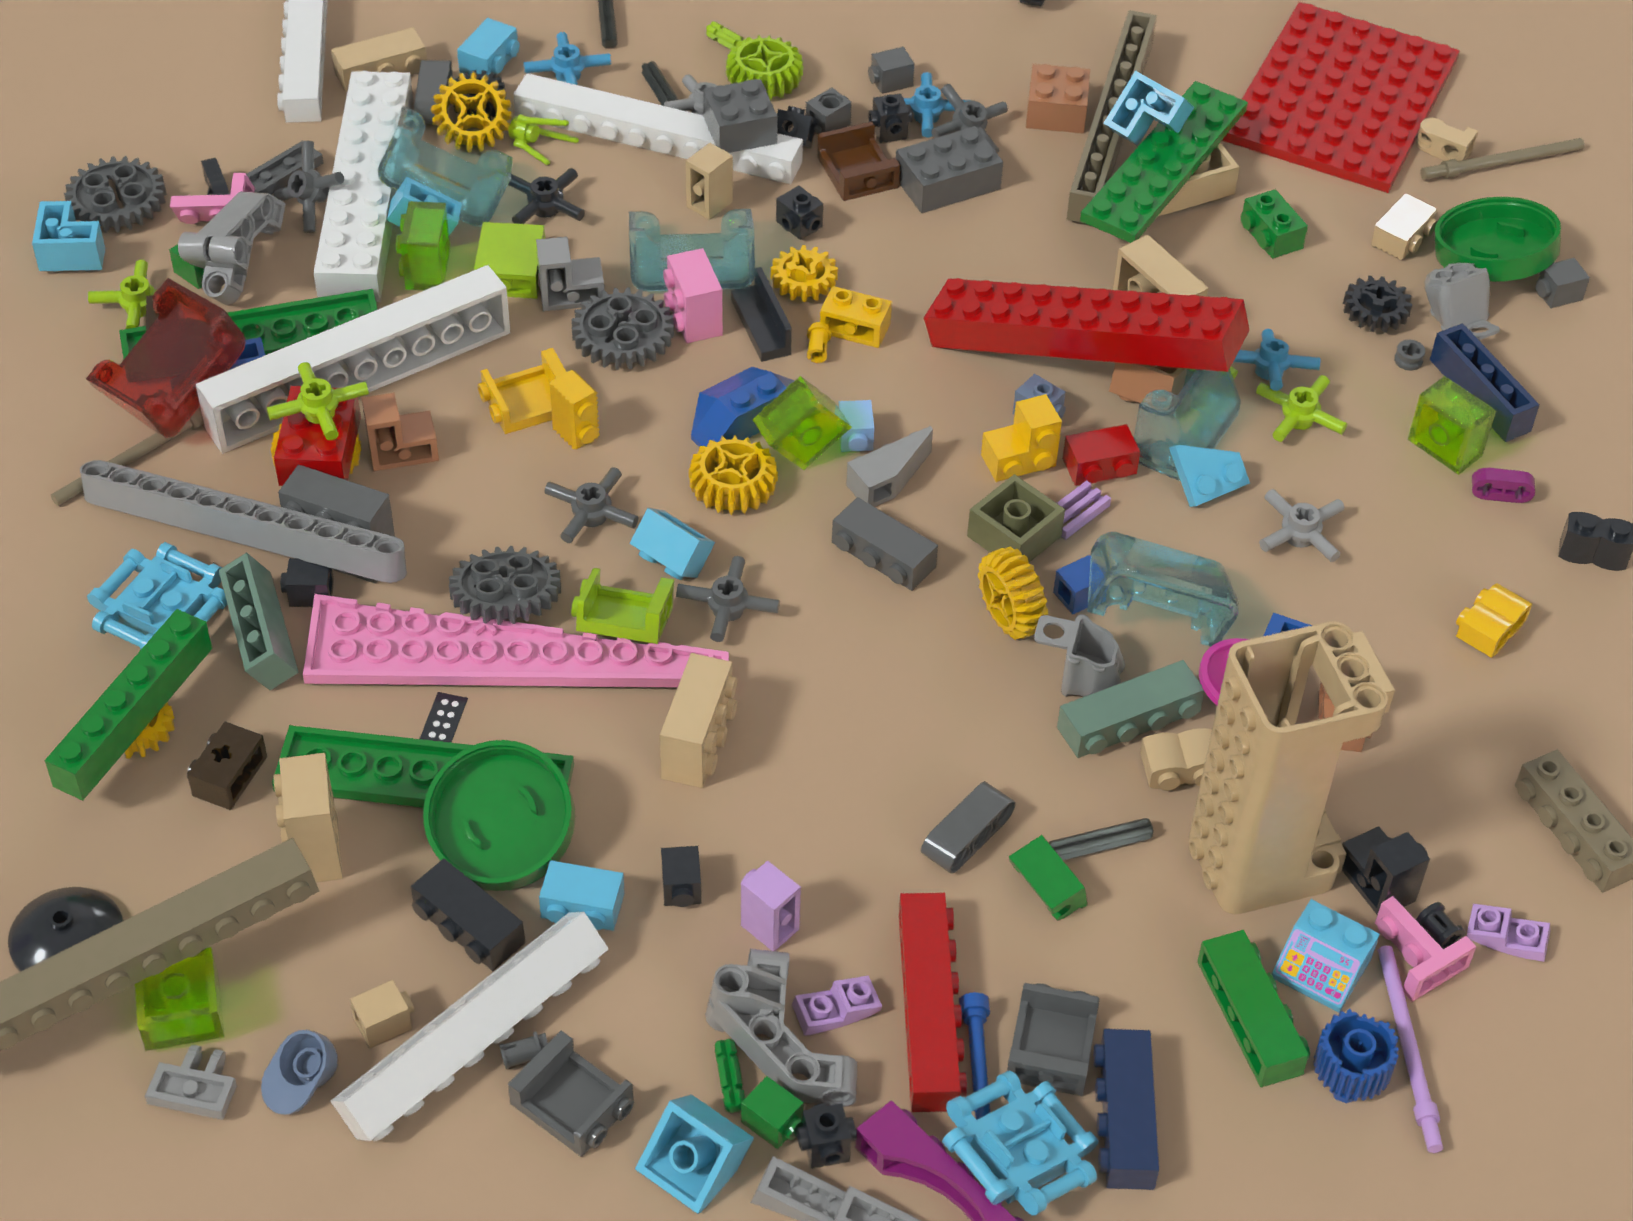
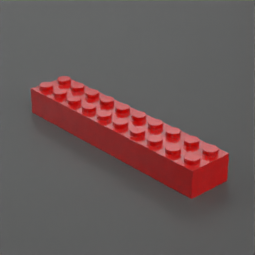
M948 278L923 317L932 347L1223 372L1229 371L1250 331L1244 299L1137 292L1133 290H1107L1104 288H1079L1075 286H1050L1046 284H1022L1017 282H993L989 280H965L960 278Z

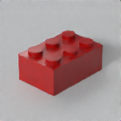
M290 386L287 402L297 400L301 392V386ZM358 397L338 403L335 415L332 418L338 431V437L334 440H327L320 424L308 421L302 412L283 417L274 455L279 486L284 485L298 464L348 481L361 420Z

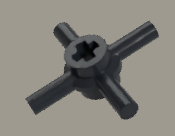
M569 168L556 180L551 177H539L533 180L532 183L514 174H510L506 179V184L527 194L528 202L523 209L512 217V222L514 224H524L533 215L548 218L555 216L559 211L578 221L582 220L585 211L563 200L562 192L563 189L578 177L577 171Z

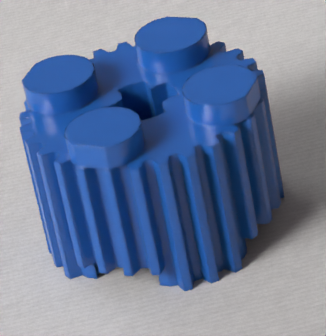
M1348 1009L1347 1013L1340 1011L1339 1015L1334 1014L1331 1023L1326 1024L1316 1048L1313 1065L1316 1067L1315 1073L1319 1074L1318 1080L1324 1081V1087H1330L1329 1092L1333 1094L1336 1100L1350 1103L1361 1098L1362 1101H1365L1367 1096L1372 1099L1375 1094L1380 1095L1381 1090L1384 1091L1387 1088L1399 1056L1397 1055L1399 1048L1396 1047L1399 1038L1394 1035L1395 1029L1389 1028V1022L1384 1023L1380 1020L1375 1022L1374 1017L1368 1019L1366 1014L1360 1017L1357 1012H1352L1351 1009Z

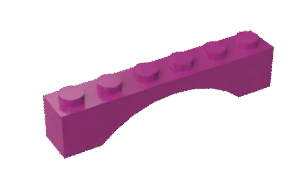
M892 1100L856 1128L857 1141H855V1149L882 1175L904 1178L931 1188L944 1195L959 1207L971 1221H1024L1020 1217H1013L1003 1207L1002 1202L993 1205L985 1196L987 1190L974 1179L970 1169L964 1163H957L946 1153L944 1145L937 1137L927 1135L918 1126L917 1120L907 1109L901 1110Z

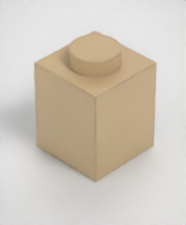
M393 980L350 998L354 1021L369 1049L412 1030L410 1014L415 1012L413 1003L406 991L399 992Z

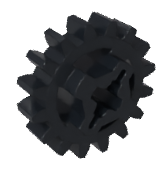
M1368 276L1365 282L1358 278L1356 285L1350 283L1348 290L1345 291L1343 311L1350 314V322L1359 321V328L1367 325L1370 327L1371 332H1374L1376 328H1381L1384 333H1387L1388 327L1398 330L1400 324L1405 325L1407 323L1413 305L1410 303L1412 296L1405 294V286L1397 288L1396 280L1388 283L1385 281L1384 276H1381L1379 280H1374L1372 276Z

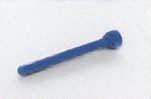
M977 992L964 994L958 1000L959 1005H961L962 1019L968 1025L973 1093L988 1086L983 1024L986 1023L987 1017L990 1015V1004L987 995ZM990 1103L975 1110L976 1120L991 1113Z

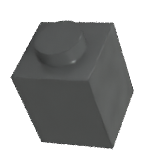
M904 46L873 53L871 66L868 67V76L871 83H875L881 94L913 87L915 63Z
M1571 258L1555 262L1547 269L1541 271L1535 289L1550 308H1555L1582 301L1590 277L1577 260Z

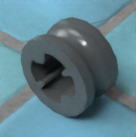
M1403 340L1397 346L1394 361L1396 365L1404 370H1417L1423 364L1425 348L1418 341Z

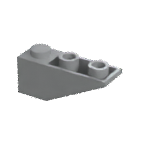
M929 426L918 432H913L891 444H885L875 451L858 456L852 461L847 462L846 485L856 497L874 507L896 498L931 453L933 428Z

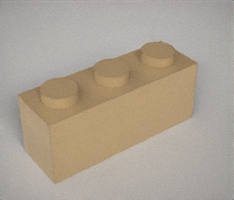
M414 27L331 49L334 72L345 92H348L351 71L399 72L412 75L419 73L421 60H427L426 48Z

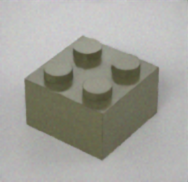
M1014 474L970 509L967 536L989 552L1011 546L1013 549L1021 551L1022 555H1026L1028 562H1030L1062 536L1065 509Z

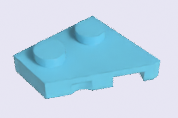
M1185 445L1169 447L1190 507L1198 506L1250 483L1240 452Z

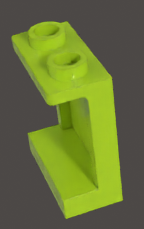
M483 222L474 270L489 265L507 287V297L537 299L539 287L536 239H545L544 225Z
M593 568L589 578L582 581L580 596H575L572 603L571 614L573 617H576V631L658 644L673 609L674 579L661 577L654 594L602 586L600 584V569Z

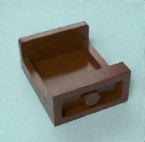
M872 121L818 135L817 157L843 201L899 188L900 164L896 158L887 160L875 140V125Z

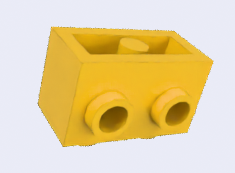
M832 286L820 310V322L829 326L833 337L879 348L891 324L892 301Z

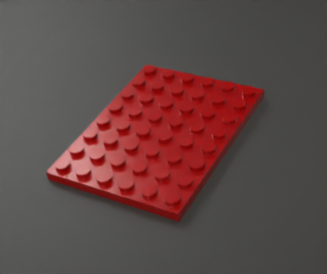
M1298 2L1242 97V100L1248 102L1246 112L1222 141L1389 193L1418 137L1421 122L1429 116L1458 59L1460 50L1446 44L1425 40L1419 36L1402 33L1393 28L1382 27L1369 23L1366 20H1359L1342 15L1339 12L1322 9L1313 4Z

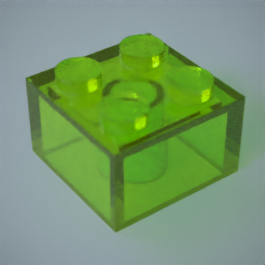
M409 201L406 214H401L400 218L402 235H397L396 253L401 254L402 257L399 260V276L404 277L406 290H427L445 282L451 251L446 203Z
M801 376L752 419L768 445L803 470L852 428L835 401Z
M1443 376L1420 394L1408 440L1459 475L1483 456L1496 410L1446 376Z
M212 947L205 948L197 955L187 957L167 967L161 973L135 983L137 1026L145 1051L225 1037L219 974Z

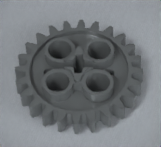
M112 156L108 163L103 159H99V165L97 166L88 163L89 170L78 169L79 177L71 176V184L65 185L67 191L64 193L65 200L72 202L76 221H99L105 233L110 227H115L116 232H120L121 226H126L129 230H132V223L136 222L139 225H144V217L154 219L153 211L161 212L160 204H165V195H167L163 176L158 174L156 167L150 168L149 162L140 165L139 158L128 162L127 156H124L121 161H116V158ZM108 179L113 181L119 201L122 202L123 209L119 208Z
M627 287L624 293H620L617 288H614L613 294L610 295L602 290L601 298L591 295L590 303L582 301L581 309H576L575 318H572V340L575 341V348L582 349L583 357L591 355V363H596L600 359L603 360L604 368L610 363H615L617 370H619L621 364H626L629 369H632L634 362H638L643 367L645 366L646 358L655 362L656 353L664 355L665 347H671V338H674V317L670 315V308L664 307L662 299L654 302L653 293L644 297L642 289L638 290L635 294H631L630 287Z
M510 546L507 551H501L499 547H495L494 553H489L484 549L480 557L473 554L469 555L470 562L461 560L460 568H453V576H449L450 600H453L454 608L460 607L462 615L470 613L471 620L482 616L483 623L485 624L491 619H496L497 625H501L504 619H509L512 624H515L518 617L529 621V614L541 616V608L550 610L552 608L551 602H558V594L561 593L560 570H557L556 562L550 563L548 555L539 558V551L537 550L527 554L526 547H523L519 552H515L513 546Z

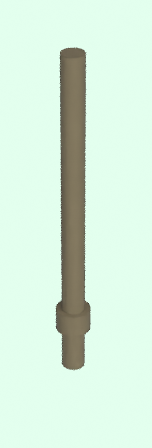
M1582 138L1462 161H1457L1456 159L1442 161L1441 165L1422 168L1421 177L1423 180L1441 176L1447 179L1457 177L1462 172L1583 150L1584 141Z
M201 407L191 408L183 413V418L107 462L127 466L188 429H197L204 424ZM81 477L51 494V498L57 506L83 492Z

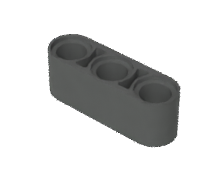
M421 60L414 101L415 124H433L432 117L435 114L431 113V106L436 104L434 102V95L441 94L439 91L441 84L449 87L448 79L452 77L451 60Z
M986 781L980 783L928 834L922 844L921 853L949 873H955L1008 821L1015 809L1016 802Z

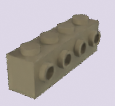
M1554 750L1522 764L1515 783L1520 797L1527 801L1536 811L1543 825L1550 828L1561 842L1563 849L1568 854H1571L1582 867L1585 876L1594 882L1602 893L1632 880L1633 838L1559 750Z

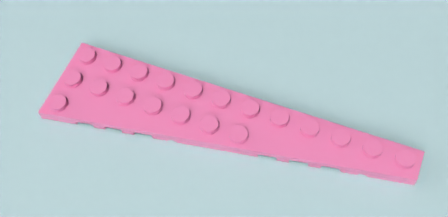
M315 594L303 679L304 684L678 687L691 653L729 661V652L684 645L674 646L662 642L645 645L633 643L631 640L623 638L609 640L597 638V634L584 632L583 636L564 633L562 628L520 622L512 624L510 621L503 620L501 625H497L496 619H491L485 624L483 623V617L471 620V617L448 612L438 616L425 614L424 609L411 607L410 611L391 609L390 604L377 603L376 607L360 605L356 599Z

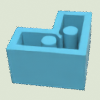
M1135 71L1104 124L1114 133L1138 146L1153 120L1179 133L1194 107L1182 96Z
M40 201L32 240L39 271L102 270L105 244L99 221H76L71 201Z

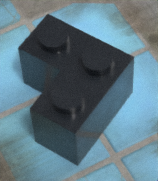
M1378 826L1343 842L1342 846L1347 854L1342 871L1377 915L1381 903L1392 896L1403 907L1416 902L1430 858L1424 846L1417 843L1408 831L1395 838H1391Z

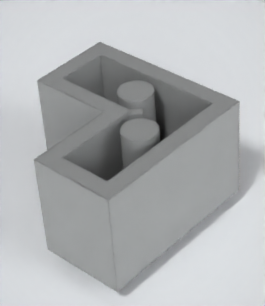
M568 237L536 239L539 286L543 311L581 308L582 301L590 303L591 295L598 298L602 297L601 291L604 290V280L600 257L571 260Z

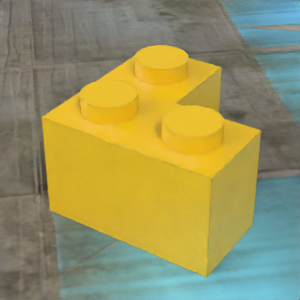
M1046 394L1017 401L1013 425L983 432L981 456L996 482L1009 479L1014 474L1021 476L1056 467L1062 420Z

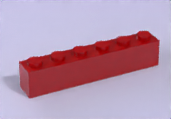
M900 893L898 916L911 1113L947 1112L946 1105L948 1101L957 1096H967L966 1072H959L958 1062H964L963 1038H956V1028H961L962 1025L961 1005H954L953 995L959 994L958 972H951V962H956V940L949 939L948 930H954L953 908H946L945 893Z

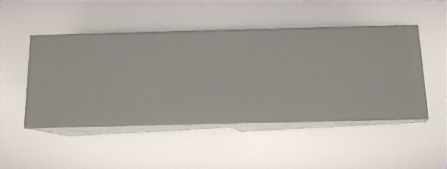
M774 1156L769 1162L751 1201L753 1204L799 1221H921L854 1187L849 1186L845 1192Z

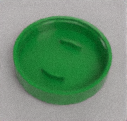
M1487 197L1471 200L1445 212L1435 226V255L1438 262L1444 268L1448 264L1473 263L1475 268L1487 269L1490 282L1512 281L1535 275L1551 266L1560 253L1561 223L1559 218L1548 207L1527 199Z
M494 740L470 746L453 756L443 765L429 786L424 803L423 821L428 842L439 861L444 858L483 890L507 891L524 887L546 875L550 860L558 862L561 860L573 836L575 805L562 772L548 756L524 743Z

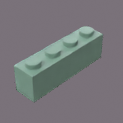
M246 552L221 568L219 574L245 672L268 690H272L299 672L271 572Z
M1181 660L1061 705L1057 728L1077 758L1088 754H1097L1106 747L1119 742H1129L1140 734L1151 730L1157 731L1169 723L1195 716L1201 711L1205 691L1185 661Z

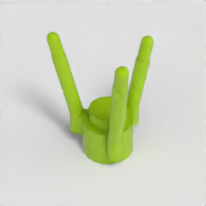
M519 114V116L513 118L509 127V137L514 139L513 145L525 150L545 165H549L550 161L528 145L530 142L534 143L539 135L572 143L579 142L577 137L542 129L536 125L568 126L569 122L567 120L535 118Z

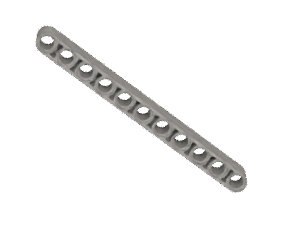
M93 460L86 462L80 467L84 498L90 504L280 555L298 558L381 582H397L407 575L404 542L394 536L107 461Z

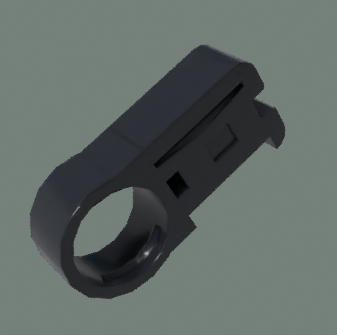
M216 157L202 160L203 175L208 186L207 195H230Z

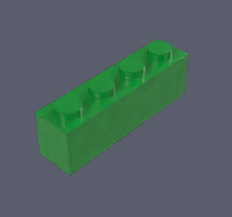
M1244 929L1202 941L1197 963L1260 1088L1302 1076L1310 1057L1308 1042L1304 1036H1299L1295 1029L1292 1012L1287 1004H1282L1277 994L1274 977L1271 973H1266L1261 963V955L1257 945L1254 942H1250Z

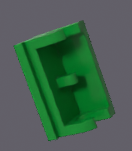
M1040 835L1008 856L1009 862L1024 877L1057 921L1088 905L1085 887L1043 835Z

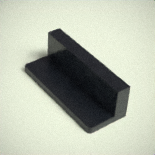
M762 267L755 268V284L731 290V301L761 362L791 355L792 328Z

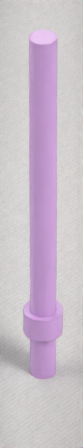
M1388 945L1382 946L1378 949V954L1416 1102L1413 1108L1416 1123L1422 1127L1428 1152L1437 1153L1443 1150L1438 1128L1440 1116L1437 1104L1431 1101L1393 948Z

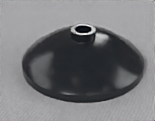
M65 887L49 891L28 903L13 921L8 935V949L11 959L18 971L21 972L123 922V916L116 903L107 895L97 890L85 887Z

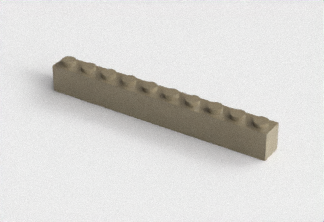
M1128 11L1070 190L1066 220L1083 223L1080 221L1081 211L1111 178L1123 137L1114 133L1104 122L1134 72L1137 71L1142 75L1144 73L1153 44L1157 15Z
M291 838L1 981L0 1051L9 1049L18 1042L40 1031L47 1030L54 1024L78 1012L85 1011L92 1005L114 994L121 993L128 987L152 975L161 973L167 967L187 957L195 956L203 949L223 939L231 938L239 931L259 921L267 920L275 913L295 903L303 902L309 896L319 892L312 871L294 839Z

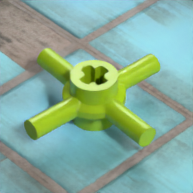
M137 260L134 275L122 280L120 290L89 291L88 302L89 304L119 303L128 314L126 329L139 327L140 317L146 316L147 296L179 293L181 302H185L186 293L185 289L155 290L146 279L147 261Z
M303 362L298 366L303 384L297 400L266 407L269 420L302 412L308 421L320 424L327 440H334L338 437V431L332 418L335 415L338 403L369 395L366 382L333 389L327 380L315 377L310 363Z
M1321 375L1310 388L1296 387L1291 390L1289 395L1279 390L1274 391L1263 382L1258 385L1256 394L1282 406V412L1285 416L1284 420L1272 433L1276 441L1282 442L1292 429H1308L1312 426L1313 422L1341 435L1344 433L1347 423L1321 411V405L1318 401L1319 396L1330 384L1328 377Z

